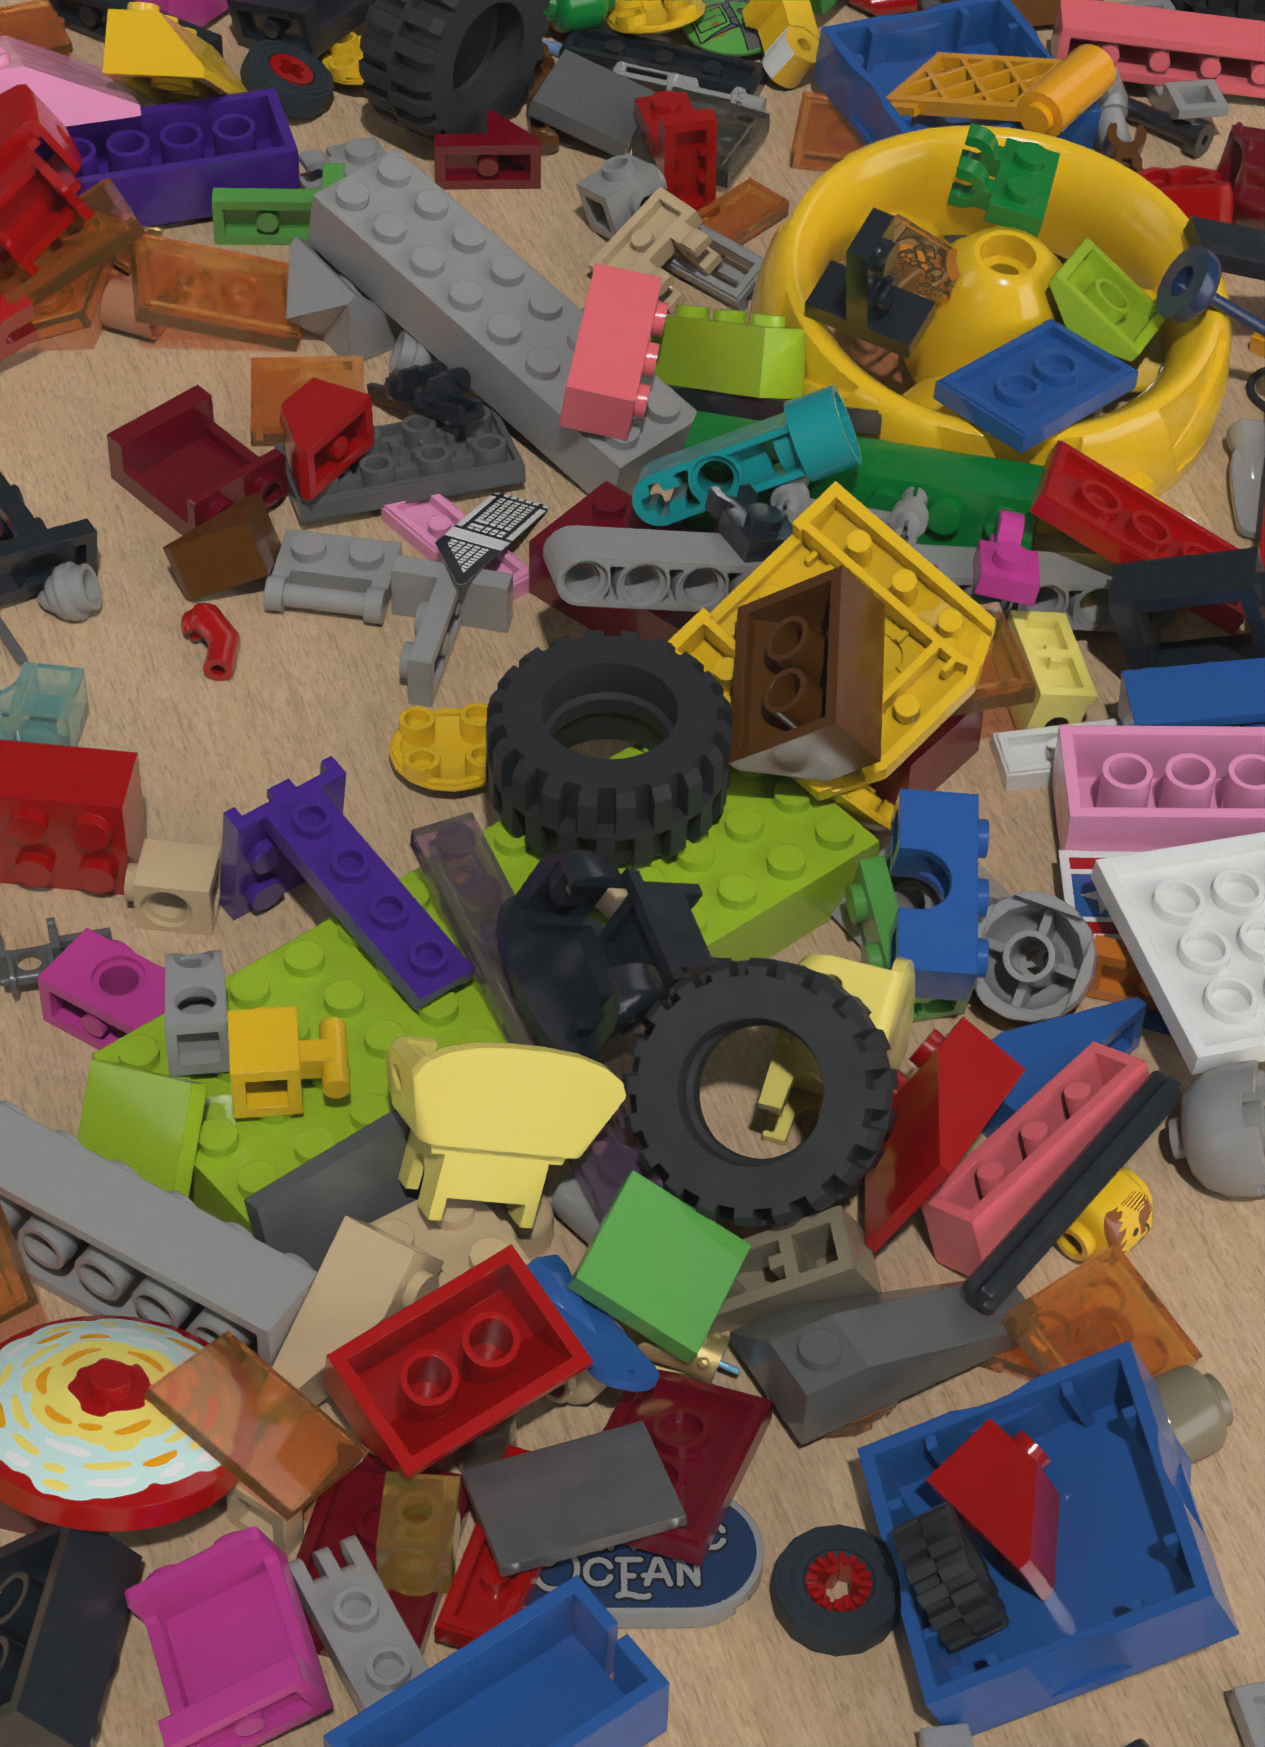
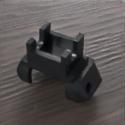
M561 850L542 857L517 894L506 899L500 907L496 929L498 947L508 978L530 1028L543 1047L578 1053L605 1064L627 1053L633 1035L643 1034L650 1022L645 1017V1014L657 999L667 1000L675 992L674 984L689 974L700 975L709 971V965L732 960L731 958L711 957L691 909H693L703 895L699 884L643 881L639 870L628 867L620 875L617 865H613L608 857L591 850ZM608 888L626 889L628 895L605 926H603L602 921L589 918L588 915Z

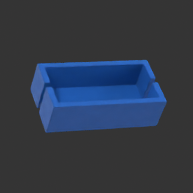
M576 1575L323 1735L324 1747H643L667 1731L670 1683L628 1634L618 1639V1622L580 1577ZM612 1673H614V1681L609 1677Z

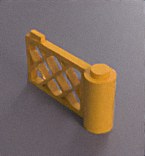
M1092 44L1080 45L1065 59L938 52L888 94L886 98L900 116L909 115L915 118L918 115L1014 121L1020 122L1027 131L1056 137L1113 86L1116 79V68L1108 53L1099 46Z

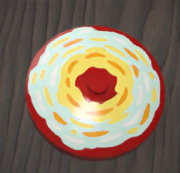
M94 1315L44 1323L26 1329L0 1343V1501L7 1506L37 1520L72 1529L98 1532L142 1530L177 1522L208 1508L227 1494L246 1471L254 1450L257 1408L254 1394L248 1380L237 1365L218 1348L204 1339L177 1327L153 1320L127 1316Z

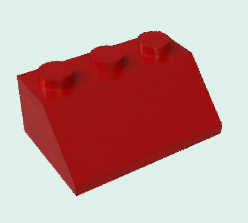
M511 1244L327 1354L323 1385L362 1444L407 1481L592 1366L593 1360Z

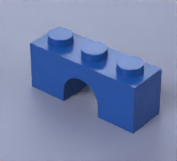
M900 788L892 813L890 876L922 880L936 891L941 901L940 904L927 909L898 908L889 934V970L892 969L893 963L898 956L913 961L916 998L967 1001L976 978H985L987 974L989 942L986 938H978V918H985L987 914L989 880L978 878V858L985 859L987 856L989 820L979 819V794Z

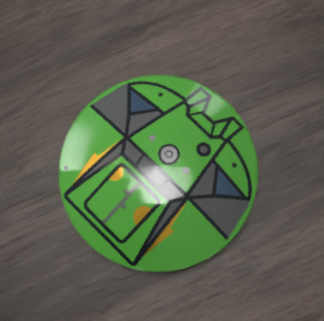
M702 0L706 4L705 13L694 22L683 27L686 37L701 50L732 57L754 54L765 56L758 30L745 25L741 12L751 0Z

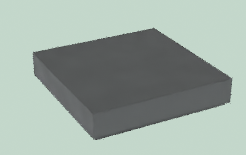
M565 49L532 99L527 115L613 156L624 155L640 130L634 116V98L652 96L656 92Z

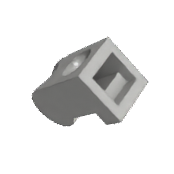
M221 950L206 951L200 954H166L164 1027L169 1075L171 1076L230 1072L228 1009Z

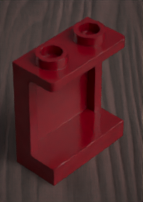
M198 384L107 434L111 478L182 536L252 493L260 494L265 508L275 505L278 501L288 496L285 455L278 449H273L258 457L214 422L212 395Z

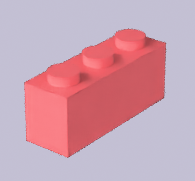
M595 263L565 389L559 426L627 441L632 418L644 420L651 385L642 384L640 380L641 376L653 378L660 344L649 342L650 335L662 337L669 303L658 301L662 277Z

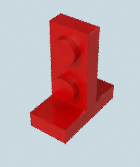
M665 90L656 92L652 96L634 98V116L657 167L665 177L667 191L694 208L698 214L716 212L717 118L713 109L694 110L686 92Z

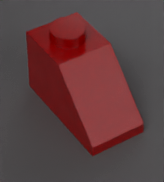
M313 377L281 404L280 425L283 428L285 455L300 496L303 499L313 500L375 444L372 398L370 394Z
M989 1418L926 1481L943 1503L949 1502V1505L955 1508L958 1517L962 1518L966 1528L1044 1602L1054 1592L1060 1506V1494L1043 1471L1051 1463V1460L1024 1431L1019 1430L1011 1438Z

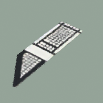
M493 492L435 542L455 582L459 585H464L546 512L549 506L508 494Z

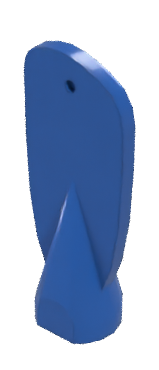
M559 1255L537 1257L527 1265L592 1358L593 1364L587 1371L595 1379L609 1387L635 1392L647 1391L656 1386L660 1377L659 1371L628 1335L602 1309L567 1288L572 1275L567 1264Z

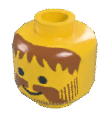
M1122 1167L1056 1241L1058 1246L1068 1257L1076 1261H1087L1100 1267H1108L1120 1262L1148 1235L1154 1224L1152 1195L1149 1188L1136 1173Z

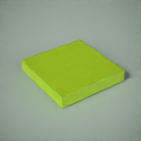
M91 1059L77 1140L83 1147L109 1161L118 1160L124 1162L134 1169L141 1178L167 1192L177 1191L189 1198L208 1084L112 1061Z

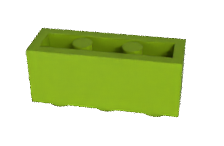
M676 304V315H666L662 337L651 335L650 342L660 344L654 374L664 383L672 386L756 398L795 399L803 396L806 362L804 329L785 327L786 316L751 313V321L749 323L747 322L748 311L713 309V318H709L710 307Z

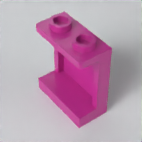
M253 1526L243 1531L227 1533L217 1539L206 1550L178 1564L160 1567L150 1573L146 1580L125 1590L124 1596L128 1608L140 1617L146 1625L171 1715L158 1721L165 1747H256L334 1708L287 1556L258 1527Z

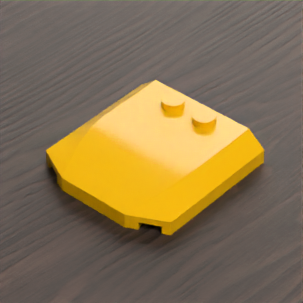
M836 481L792 522L793 534L710 613L703 607L668 641L675 647L677 654L681 655L685 651L704 665V672L710 671L724 689L723 696L730 702L732 711L738 607L841 565L885 604L881 762L829 781L792 777L818 801L886 779L975 692L996 629V619Z

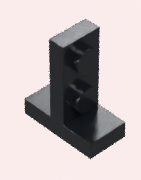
M873 207L846 251V266L833 260L830 261L805 302V316L910 359L935 317V302L898 287L899 278L894 276V265L899 254L900 244L894 242L895 216Z
M0 471V605L38 595L44 590L45 581L52 575L54 568L62 563L70 561L76 565L86 563L92 567L97 575V531L90 521L86 518L47 529L43 520L40 517L34 518L28 510L19 487L16 484L10 485Z

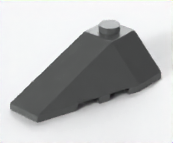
M965 1281L790 1305L731 1331L730 1342L769 1399L773 1400L774 1406L800 1444L803 1445L1044 1334L1045 1324L1017 1287L995 1312L986 1314L978 1308H972L965 1301L966 1294L962 1289Z

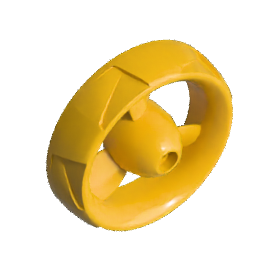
M970 125L921 129L872 142L848 153L844 159L833 165L814 182L803 195L792 216L779 226L768 246L755 282L749 323L751 321V313L786 316L785 327L804 329L806 362L803 395L835 385L846 407L878 410V414H881V434L856 433V436L1044 466L1051 449L1060 440L1122 478L1141 470L1156 481L1154 494L1160 496L1178 482L1203 453L1215 430L1227 389L1232 343L1231 318L1210 305L1190 322L1176 324L1165 319L1142 352L1132 362L1116 357L1138 371L1136 387L1130 392H1142L1139 396L1113 412L1076 422L1022 454L933 399L936 381L1049 319H1053L1065 326L1048 283L1063 265L1053 253L1068 259L1087 237L1156 302L1157 291L1167 269L1180 253L1189 248L1183 233L1189 219L1171 199L1144 177L1116 160L1065 139L1033 131L981 125L991 130L996 136L999 146L1004 147L1006 139L1011 138L1021 142L1036 143L1047 150L1061 153L1038 237L1020 229L1002 227L983 221L985 210L975 207L962 208L947 204L953 182L972 185L966 180H960L955 177L962 149L976 153L981 152L977 148L965 145ZM873 207L895 216V225H900L946 254L945 271L952 285L948 291H945L943 286L948 283L947 280L935 290L944 294L940 297L931 296L937 298V300L929 299L935 302V317L910 359L904 357L908 372L916 385L903 395H899L881 384L860 368L838 344L829 326L805 316V302L830 261L833 260L846 266V251ZM944 235H967L951 244L944 238ZM905 247L899 249L898 255L905 253L912 254L913 250ZM916 254L918 264L925 266L924 258L920 254ZM933 256L927 257L926 260L933 262ZM938 259L931 267L936 272L944 275L940 269L941 261ZM896 261L894 268L901 273L902 271L899 267L902 268L903 266ZM902 262L905 266H910L909 263ZM906 268L903 269V275L907 278L916 272L909 271ZM924 268L920 269V271L924 274H927L929 272ZM1221 272V280L1216 293L1229 300L1223 272ZM920 274L916 279L913 280V282L918 284L916 289L914 290V294H916V290L922 286L930 287V285H928L925 282V276L923 274ZM926 278L927 282L932 285V283L929 282V280H931V279H930V278ZM1038 517L1036 534L1062 532Z

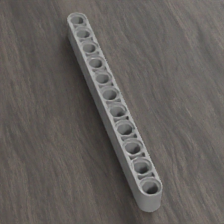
M573 525L554 531L547 538L543 547L544 561L561 599L568 604L588 607L699 612L704 607L708 612H711L762 563H745L720 533ZM915 544L913 547L996 619V626H1004L1010 610L1066 613L1072 630L1116 632L1108 607L1114 563L1100 554L1036 551L1039 558L1040 589L1034 606L974 594L973 557L976 547ZM1177 609L1153 611L1159 630L1165 628L1173 621Z

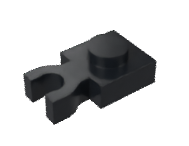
M750 484L739 485L736 498L727 495L721 486H711L705 509L711 516L719 520L717 531L745 563L763 562L793 534L792 524L776 506L757 502L758 494Z

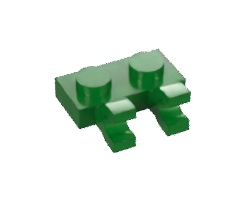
M971 123L965 145L977 148L981 152L976 153L962 149L955 177L960 180H966L972 185L953 182L947 204L962 208L975 207L985 210L983 221L1002 227L1020 229L1038 237L1061 153L1047 150L1036 143L1021 142L1011 138H1007L1004 147L998 145L997 138L991 130Z

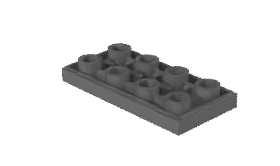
M483 405L485 417L463 425L414 414L406 417L402 422L374 426L375 444L311 501L301 498L286 458L287 491L300 522L306 523L382 509L387 504L406 501L405 504L430 500L431 495L436 494L446 497L526 482L525 464L499 413L491 406ZM284 443L274 445V449H278L285 455Z
M397 1110L390 1111L245 1198L244 1203L255 1239L283 1254L293 1253L300 1256L313 1270L318 1272L345 1216L371 1223L419 1199L424 1171L418 1190L405 1189L398 1179L410 1127Z

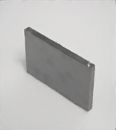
M643 1421L461 1471L462 1482L501 1578L687 1525V1515Z

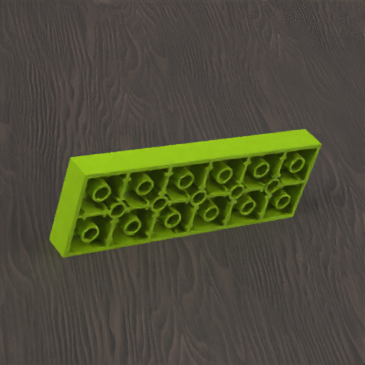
M633 744L609 759L629 758L650 750ZM731 766L726 804L720 816L712 821L711 828L694 843L687 839L686 848L680 853L668 859H665L662 854L655 856L650 865L633 869L639 870L643 881L699 884L703 895L691 911L711 957L744 961L749 960L750 957L770 958L833 919L834 917L831 913L845 897L846 886L853 884L859 860L877 857L880 841L831 798L818 801L792 777L736 770ZM500 820L399 878L400 882L475 968L474 977L462 985H457L418 1010L409 1004L335 915L225 978L228 1011L258 1007L296 1006L299 1040L319 1039V1023L326 1018L337 1017L342 1019L346 1023L351 1090L345 1097L330 1098L323 1093L322 1078L301 1079L303 1114L234 1119L230 1072L175 1076L208 1084L189 1192V1199L197 1208L223 1222L231 1221L238 1223L254 1236L244 1203L245 1198L395 1109L392 1105L389 1091L386 1059L388 1050L396 1038L411 1036L435 1039L438 1042L436 1050L474 1042L542 1046L530 1028L508 978L498 947L496 929L500 907L506 899L517 894L539 861L544 857L543 854L526 844V835L518 838ZM631 863L615 864L620 875L627 867L632 869ZM596 907L588 915L591 919L602 921L603 926L609 920ZM165 1013L93 1053L92 1059L112 1061L169 1075L164 1027Z

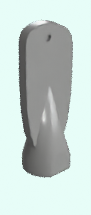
M1240 419L1231 424L1226 433L1227 444L1232 452L1229 481L1234 519L1237 531L1242 536L1260 539L1265 497V422Z

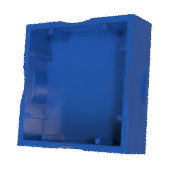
M957 0L938 4L929 9L913 13L882 15L821 27L813 79L865 146L897 134L927 128L970 125L971 123L1025 130L1020 122L926 115H918L915 118L909 115L900 116L886 96L938 52L1035 58L1053 57L1042 45L1034 28L1010 0ZM1094 102L1056 137L1093 150L1102 110Z
M1130 1340L1033 1378L1017 1390L995 1401L977 1407L950 1411L857 1449L879 1533L893 1557L898 1572L901 1590L900 1611L925 1705L942 1726L968 1723L971 1736H974L1240 1634L1156 1382ZM991 1418L1011 1438L1019 1430L1024 1431L1051 1460V1463L1043 1471L1060 1494L1054 1592L1043 1602L967 1529L969 1536L972 1535L977 1544V1550L981 1558H984L989 1568L988 1572L997 1585L998 1595L1007 1611L1005 1613L1009 1618V1626L952 1653L948 1646H945L941 1641L938 1630L935 1631L929 1622L928 1613L925 1608L922 1609L917 1599L918 1595L914 1586L908 1581L905 1574L907 1570L901 1563L896 1551L898 1548L893 1542L892 1529L943 1503L926 1479Z

